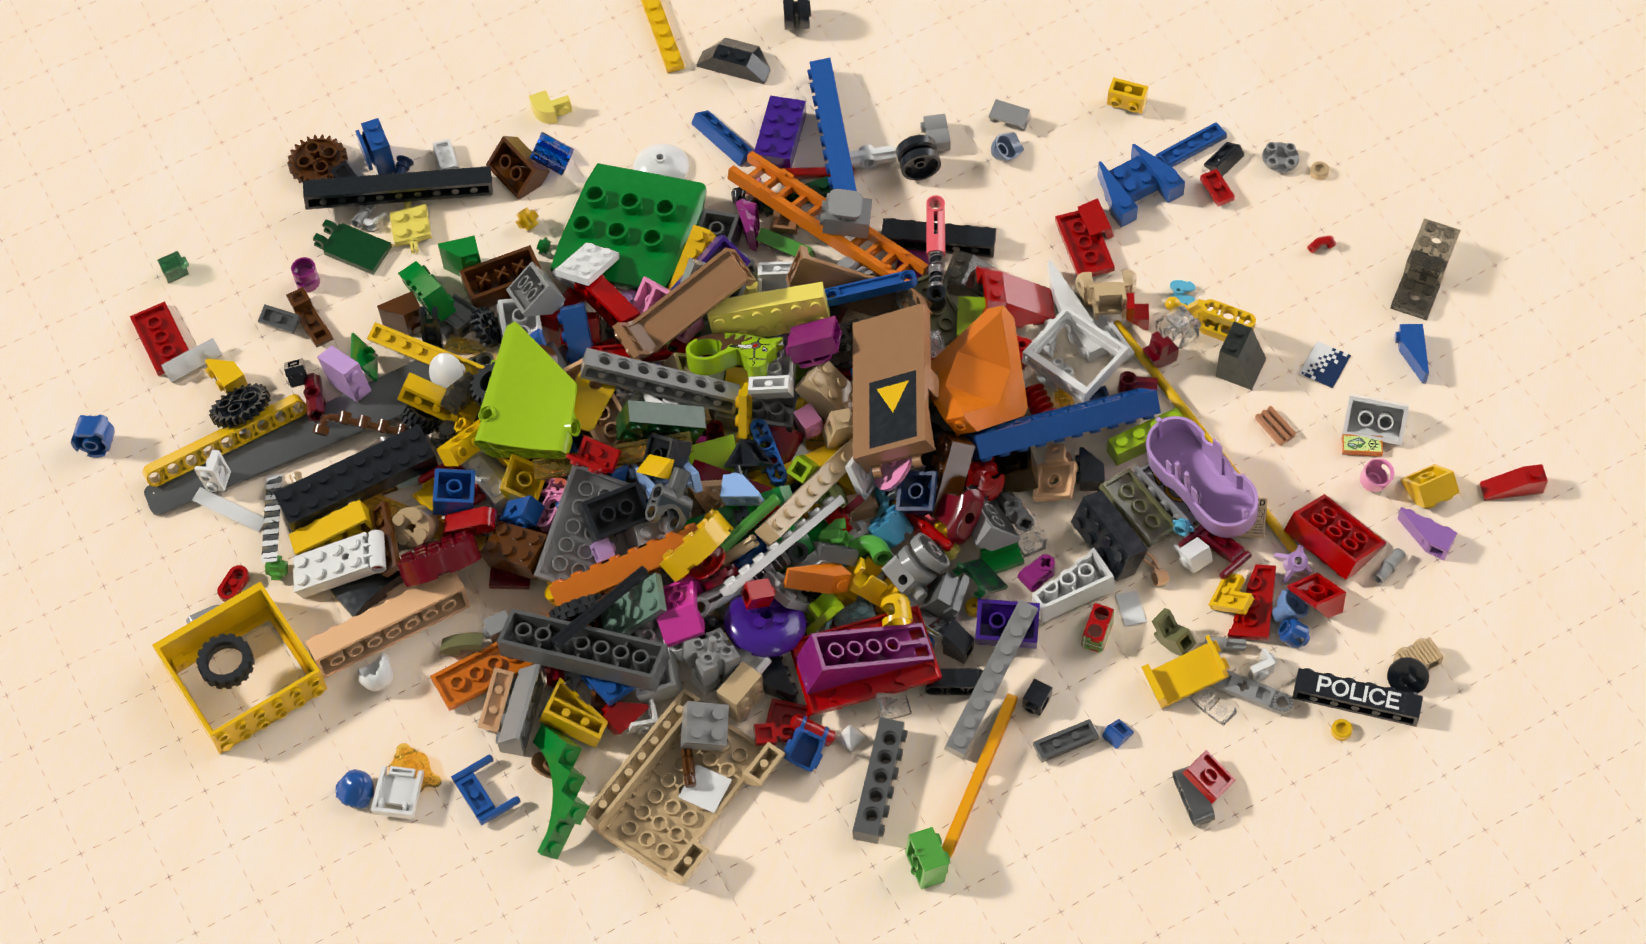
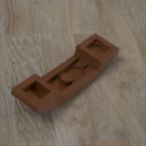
M303 287L286 294L294 313L301 317L299 322L316 348L334 340Z

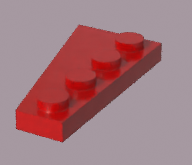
M1255 564L1245 592L1251 593L1254 600L1246 615L1235 614L1233 625L1227 634L1228 638L1269 641L1276 565Z

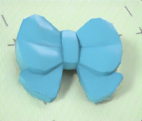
M1173 280L1170 283V289L1174 291L1170 297H1177L1180 303L1185 305L1195 301L1193 296L1185 294V292L1196 290L1195 285L1191 281Z
M876 486L874 496L880 504L878 515L881 517L886 514V510L889 508L888 495H885V491L880 490Z

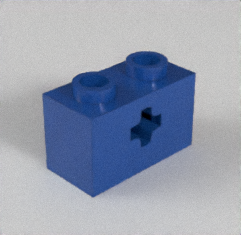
M531 495L509 500L506 502L498 521L526 529L535 527L545 506Z

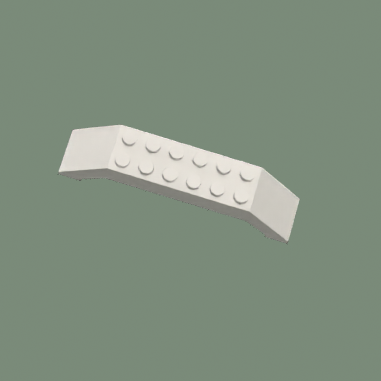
M793 261L758 263V292L788 288L786 276ZM790 333L764 337L765 339L782 337L783 341L779 345H783L784 349L777 352V359H774L768 365L767 376L749 377L748 394L754 399L795 398L794 388L797 363L793 364L791 357L787 356L785 350Z

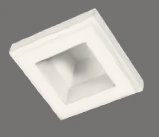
M849 724L835 739L851 752L865 737Z

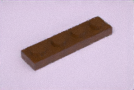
M382 501L369 510L373 530L384 532L386 570L382 572V575L388 578L399 570L396 563L400 561V555L389 503Z

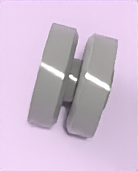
M918 533L911 539V546L905 545L898 552V558L903 567L922 584L930 585L937 578V572L942 573L950 565V562L945 552L934 540L923 533Z

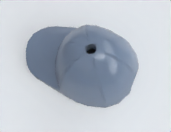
M1015 132L998 135L993 140L990 148L991 155L999 161L1012 160L1024 151V147Z

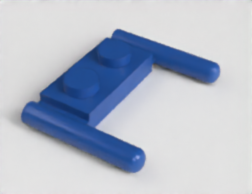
M490 754L451 776L452 781L481 826L518 805L521 801L518 796H515L495 808L474 772L493 762L494 758Z

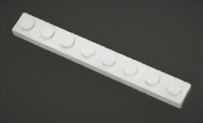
M839 495L834 498L832 496L826 498L822 502L823 506L821 508L816 507L808 513L810 517L806 520L805 518L799 520L794 525L796 527L794 530L786 531L778 543L775 541L770 546H767L768 551L766 553H759L752 559L754 562L750 566L746 564L738 570L739 575L728 578L724 582L725 586L719 590L724 597L728 596L742 587L745 582L753 578L845 502L843 497Z

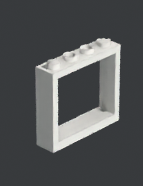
M1066 306L1023 351L1022 363L1078 401L1085 402L1092 397L1127 359L1128 347L1122 341L1113 338L1109 332L1098 328L1091 320H1086L1077 311L1074 312ZM1066 324L1115 356L1088 386H1085L1038 354Z

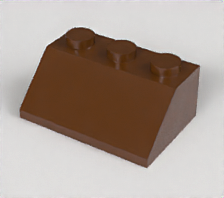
M503 136L486 163V166H491L492 173L517 199H522L542 186L550 173V170L518 137Z

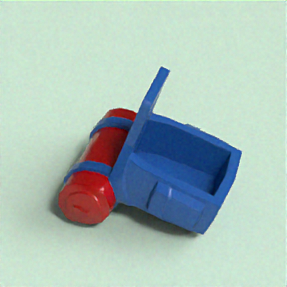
M797 713L790 721V729L794 730L793 738L787 741L783 750L785 752L783 759L797 767L812 772L813 769H817L822 760L823 754L821 751L823 747H829L834 742L835 731L808 719L805 715L802 716Z

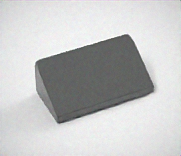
M814 541V547L820 560L850 566L856 565L858 550L849 546Z

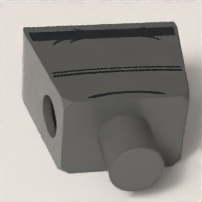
M455 293L452 295V298L455 301L453 306L456 312L441 321L444 340L451 334L458 339H462L471 333L474 328L470 324L473 321L470 315H473L472 312L478 308Z

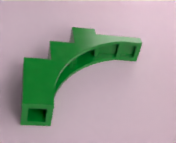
M541 724L533 743L541 750L547 760L552 778L553 798L548 829L537 852L542 856L558 860L574 825H581L590 807L577 797L586 777L576 770L574 765L583 748L562 732Z

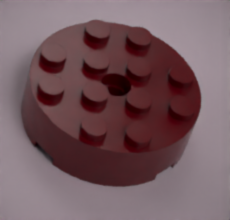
M466 531L455 534V537L450 534L440 538V542L435 541L428 544L427 547L423 544L415 547L413 553L409 551L401 554V559L396 564L405 586H415L436 580L445 573L450 572L452 574L480 560L482 557L474 535L472 533L467 534Z

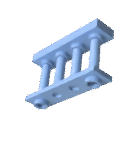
M633 460L628 461L630 479L635 482L638 481L639 486L647 494L648 499L655 485L659 483L668 485L669 479L637 473L636 471L639 467ZM689 462L680 469L691 473L687 487H690L695 493L703 491L699 472Z

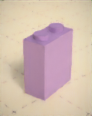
M331 345L317 356L330 385L354 401L358 402L372 391L359 363Z

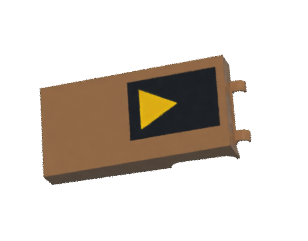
M924 303L853 323V460L867 473H870V468L872 467V474L875 479L883 477L881 472L883 464L912 457L914 468L923 467L921 462L922 454L936 450L929 413L928 392L935 399H939L938 371L933 372L931 369L930 315H933V313Z

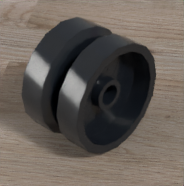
M783 0L785 30H794L795 18H799V27L801 29H810V0Z
M921 134L910 136L901 141L896 148V156L900 163L901 173L906 179L915 181L927 179L936 174L941 167L937 146L931 136Z

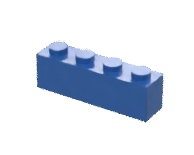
M584 303L563 306L560 309V313H557L559 324H563L564 332H561L563 343H567L568 350L565 351L566 359L571 364L584 357L586 348L593 347Z

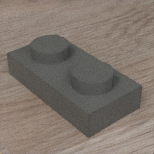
M264 304L257 322L294 334L301 317L298 314Z

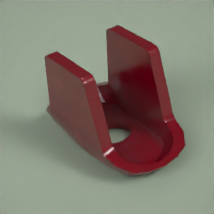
M969 489L961 496L943 494L935 516L947 526V536L952 543L957 545L963 544L971 535L984 504V494L980 490Z

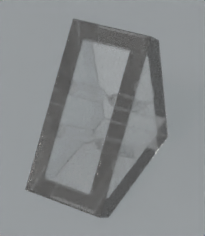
M876 694L875 704L879 718L897 719L912 714L906 694Z

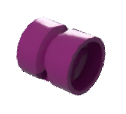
M307 257L296 259L291 265V272L297 288L303 287L306 292L314 291L320 284L319 274L314 261Z

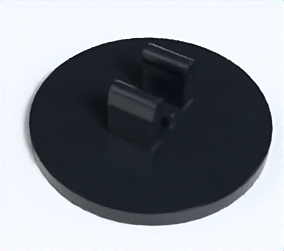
M1404 657L1397 659L1389 666L1387 671L1389 685L1399 691H1412L1418 694L1429 683L1430 675L1427 667L1415 658Z

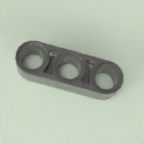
M1187 766L1173 771L1172 776L1193 826H1198L1215 820V813L1210 801L1184 776L1183 772L1189 767Z

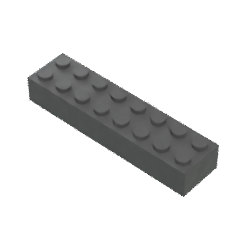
M511 609L498 637L497 645L501 656L656 692L670 659L667 644L591 626H585L558 648L552 643V637L571 622L517 609Z

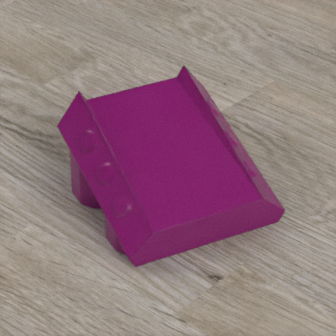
M741 199L735 203L744 226L743 231L749 249L756 252L759 242L756 238L760 231L758 206L756 203Z

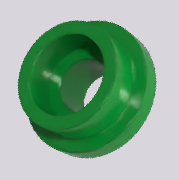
M544 237L543 240L540 239L536 249L539 250V255H547L552 241L548 240L547 237Z

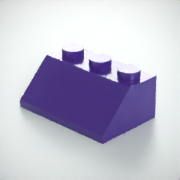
M979 599L975 644L996 646L1018 601ZM1027 602L1039 609L1019 648L1037 649L1040 603Z

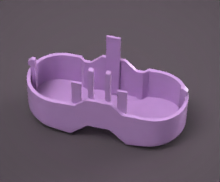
M1171 416L1161 419L1157 417L1155 419L1157 423L1153 425L1147 435L1146 449L1149 466L1159 480L1180 496L1189 507L1195 519L1213 535L1231 538L1242 535L1251 529L1258 517L1257 490L1245 474H1238L1234 470L1228 458L1223 454L1221 444L1215 438L1213 439V444L1205 439V432L1188 418Z

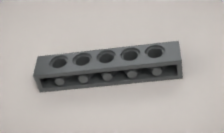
M882 717L879 719L852 830L854 840L878 844L879 837L884 836L885 825H883V820L888 818L890 806L887 803L888 799L893 798L895 787L892 786V782L897 780L899 768L896 767L897 761L902 760L903 749H901L902 742L906 743L908 730H905V722ZM887 741L895 742L893 745L886 744ZM886 759L889 760L890 763L883 764L881 763V761ZM879 778H883L886 781L883 783H879L876 780ZM874 797L881 798L879 802H874L871 799ZM870 816L877 818L875 821L867 820Z

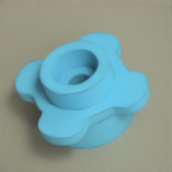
M1179 518V520H1173L1172 522L1174 525L1173 530L1180 536L1186 537L1189 532L1195 531L1187 519Z

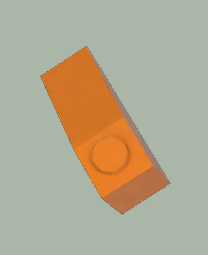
M839 563L787 568L783 586L790 589L827 594L843 593L848 591L852 574Z

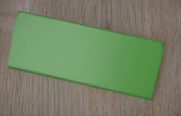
M761 228L756 238L757 241L792 256H796L800 245L808 248L811 257L815 256V252L811 247L766 228Z

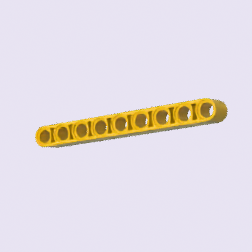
M298 394L289 395L265 407V411L259 412V416H253V420L248 419L246 424L242 422L238 427L233 425L231 428L228 426L224 429L221 428L147 464L143 468V476L150 486H160L195 469L196 466L205 464L212 450H219L223 455L302 417L307 412L306 403ZM296 403H300L297 408H293ZM282 411L280 416L275 417L276 413ZM265 420L262 425H257L259 421ZM242 429H247L245 433L239 434ZM229 437L227 442L221 443L224 438ZM207 446H211L210 450L204 451ZM193 455L190 460H186L187 456ZM170 464H175L173 468L167 469ZM152 473H157L155 477H149Z

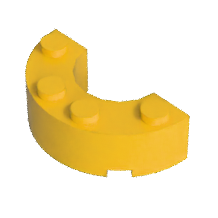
M713 508L703 516L704 519L696 525L698 529L694 533L692 531L689 532L682 539L684 542L675 550L669 549L662 556L664 560L659 565L675 582L690 572L689 570L695 565L698 566L730 535L729 530L732 531L734 529L718 510L714 511Z

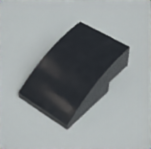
M399 570L388 578L383 576L382 573H376L332 588L330 592L353 617L364 613L387 598V592L403 583V579Z

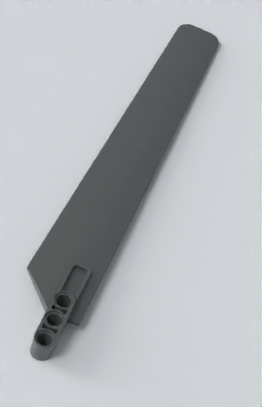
M482 352L468 358V360L483 366L486 364L491 365L492 360H495L490 352ZM415 360L379 377L376 382L373 380L368 382L372 391L358 402L345 394L327 401L325 415H340V411H347L352 413V418L359 419L360 415L371 417V422L378 423L379 419L387 421L397 419L401 416L407 405L397 400L409 372L431 381L429 365ZM462 380L461 385L453 392L458 394L467 390L466 387L470 386V382ZM306 412L302 417L223 454L222 456L231 470L226 488L367 431V429L331 421L326 426L330 428L329 435H317L313 433L314 425H319L320 422L309 421ZM195 469L160 486L152 487L148 485L144 490V495L151 512L159 516L194 502L192 499L200 487L205 489L196 474Z

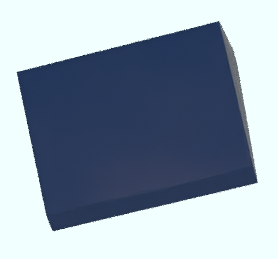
M909 471L898 485L895 511L918 516H926L934 512L938 472Z

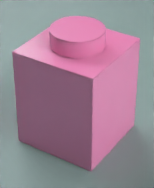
M811 403L793 412L795 423L806 439L821 433L823 422Z

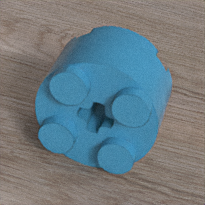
M896 505L889 507L883 516H875L869 522L871 525L867 528L869 535L873 534L882 538L890 549L905 539L904 534L907 531L911 534L914 530V526L903 512L895 511Z

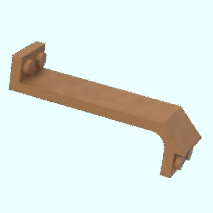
M800 245L786 276L788 287L823 282L824 289L875 277L811 257L808 248ZM911 288L838 306L876 317L924 303L930 310L933 303Z
M725 248L636 319L627 323H616L613 326L615 336L632 359L644 360L659 352L743 285L751 286L756 282V279L736 250Z

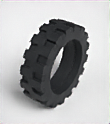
M590 594L578 599H572L570 602L561 604V606H556L548 614L552 618L572 622L597 602L601 596L600 594Z
M225 633L219 634L218 637L213 636L198 651L199 657L196 659L197 668L203 680L211 687L216 686L217 689H232L235 685L238 687L253 672V665H255L254 655L248 642L244 641L241 636L236 637L232 633H229V635H225ZM230 648L241 652L242 662L233 672L216 674L209 669V662L218 651Z

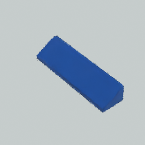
M709 110L695 113L691 124L738 166L747 162V155L754 151Z

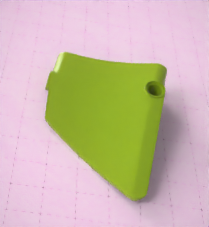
M512 322L505 329L482 406L478 413V418L481 421L474 443L484 453L494 458H510L512 454H515L522 458L565 459L571 449L572 437L578 436L581 430L580 422L576 419L574 413L578 385L517 322Z

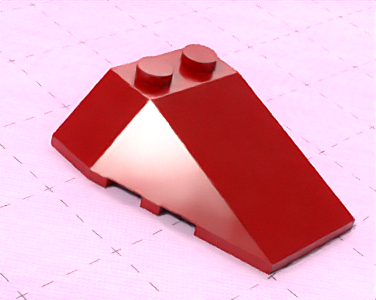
M976 266L977 284H983L986 306L982 313L989 308L1004 305L1014 317L1017 329L1033 324V326L1044 324L1045 320L1055 318L1050 288L996 268Z

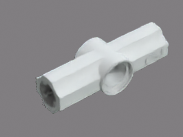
M863 145L858 150L849 151L853 167L861 166L863 169H873L877 164L896 161L894 145L876 148L872 145Z

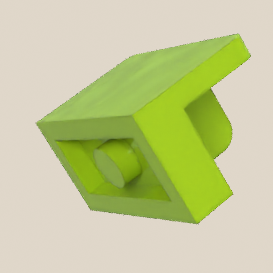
M823 593L807 606L810 612H804L806 620L811 625L806 628L805 632L808 635L817 632L845 608L835 594Z

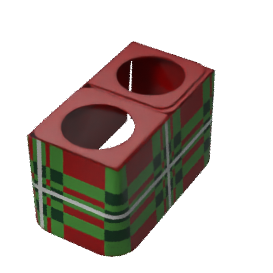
M1094 603L1081 639V646L1094 652H1102L1104 650L1114 623V609ZM1094 613L1107 616V618L1099 620L1095 617ZM1097 624L1101 626L1103 632L1099 637L1089 635L1088 628L1091 625Z

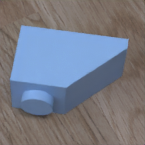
M731 473L723 475L720 497L726 506L761 505L764 502L759 491L743 474Z

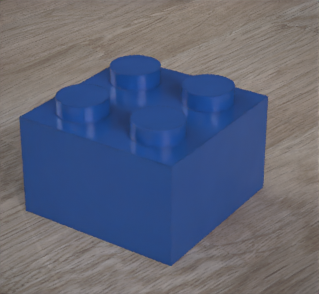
M435 468L433 515L446 516L447 514L474 509L476 470Z

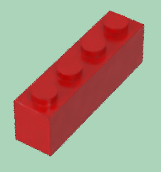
M603 274L589 286L575 282L574 290L612 328L618 322L627 323L640 316L639 310Z

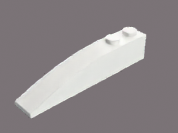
M1048 260V282L1057 313L1059 314L1067 306L1074 312L1077 311L1086 320H1091L1095 324L1052 260ZM1068 324L1064 326L1070 342L1076 345L1080 357L1085 358L1088 364L1108 355L1109 352Z

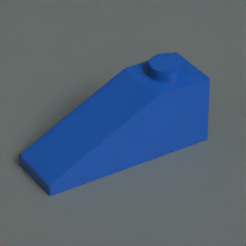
M1399 324L1398 332L1394 334V341L1398 343L1399 352L1421 383L1426 384L1429 368L1423 324Z

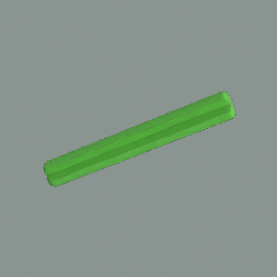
M772 494L738 524L719 545L725 550V553L781 503L780 499L775 494Z

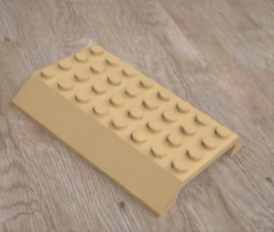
M685 688L682 689L590 803V807L584 817L600 836L666 880L680 884L686 883L710 852L708 848L699 842L743 785L761 786L785 756V752L769 742L765 746L755 747L754 739L728 723L727 746L722 752L692 749L694 767L697 764L732 779L714 813L678 798L685 786L681 750L684 749L681 748L683 706L687 701L701 702L699 697Z

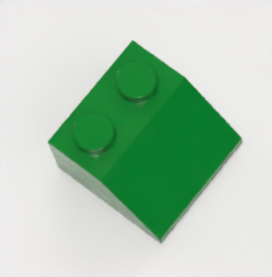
M475 235L438 243L443 268L455 275L460 276L459 270L481 263Z

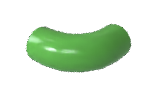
M873 534L861 535L849 542L848 546L859 552L857 560L859 557L871 555L874 564L881 566L887 564L892 559V553L887 543L882 538Z

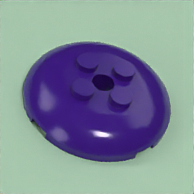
M740 594L726 608L724 629L729 640L738 649L741 650L742 648L757 657H776L790 652L798 645V642L805 634L806 617L803 611L786 608L775 598H773L770 606L747 610Z

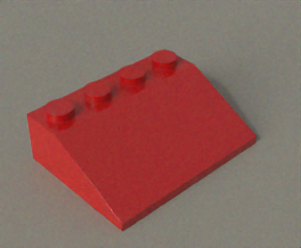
M1326 494L1295 511L1283 530L1345 580L1355 575L1387 543Z

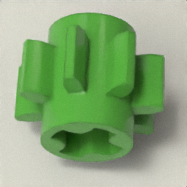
M277 555V561L265 563V574L271 576V580L281 581V578L288 574V561L282 560V556Z

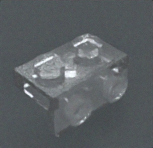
M1029 508L1026 510L1033 517L1035 523L1030 531L1018 530L1012 524L1021 538L1018 548L1024 558L1046 549V540H1048L1045 530L1040 529L1037 516L1035 513L1032 514Z

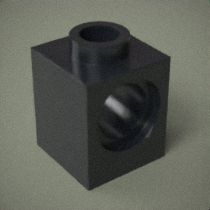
M1034 678L1022 698V707L1030 714L1041 716L1052 697L1053 687Z

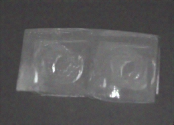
M1209 687L1194 693L1190 697V700L1200 710L1222 726L1237 714L1236 707L1222 700L1219 693Z

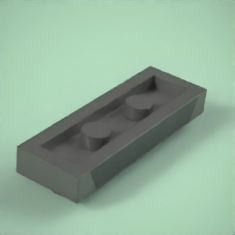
M1088 719L1034 741L1033 747L1043 763L1099 740V735L1091 719Z

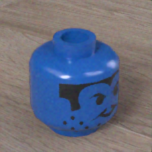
M1295 618L1285 620L1279 627L1280 640L1291 648L1298 649L1308 644L1310 640L1309 628Z

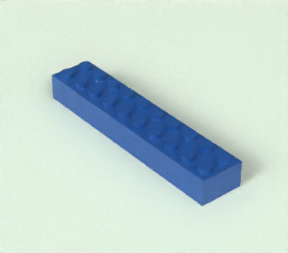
M1137 388L1010 420L980 431L965 433L964 435L975 445L972 456L973 460L980 459L981 462L992 460V456L995 455L1004 457L1011 455V451H1028L1030 446L1035 445L1036 448L1047 446V442H1063L1066 437L1070 436L1071 438H1079L1085 432L1093 434L1101 432V428L1105 427L1107 429L1118 428L1120 423L1125 422L1127 425L1136 423V419L1143 418V420L1153 419L1154 415L1161 413L1157 390Z

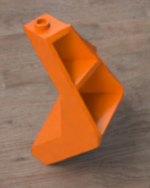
M1004 305L989 308L931 361L932 371H938L939 399H935L929 392L928 395L943 419L956 433L955 436L958 437L960 434L980 431L1025 416L1028 407L1014 317Z

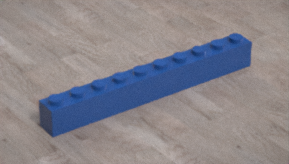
M831 57L809 61L810 69L807 70L809 80H813L810 83L811 93H815L812 99L814 107L818 106V109H815L816 119L820 120L817 123L819 134L823 133V136H820L821 146L826 148L822 152L824 161L828 160L825 168L827 175L831 174V177H828L829 188L857 191Z

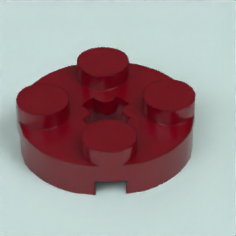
M735 563L710 577L699 580L705 592L724 583L731 576L736 577L740 573Z

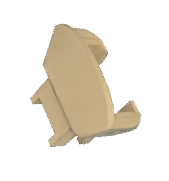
M1122 270L1123 282L1093 283L1091 272H1082L1075 279V295L1085 306H1093L1095 320H1099V315L1121 314V318L1124 319L1126 318V293L1135 294L1137 275L1134 271Z

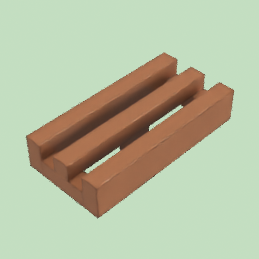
M1271 405L1267 410H1262L1261 414L1255 415V420L1279 446L1295 437L1296 432ZM1264 417L1272 424V427L1265 421ZM1275 430L1283 436V439L1275 432Z

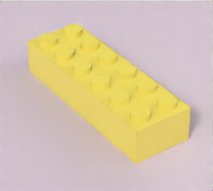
M823 282L726 298L708 312L707 316L712 334L741 333L764 338L790 333L791 327L830 317V310Z

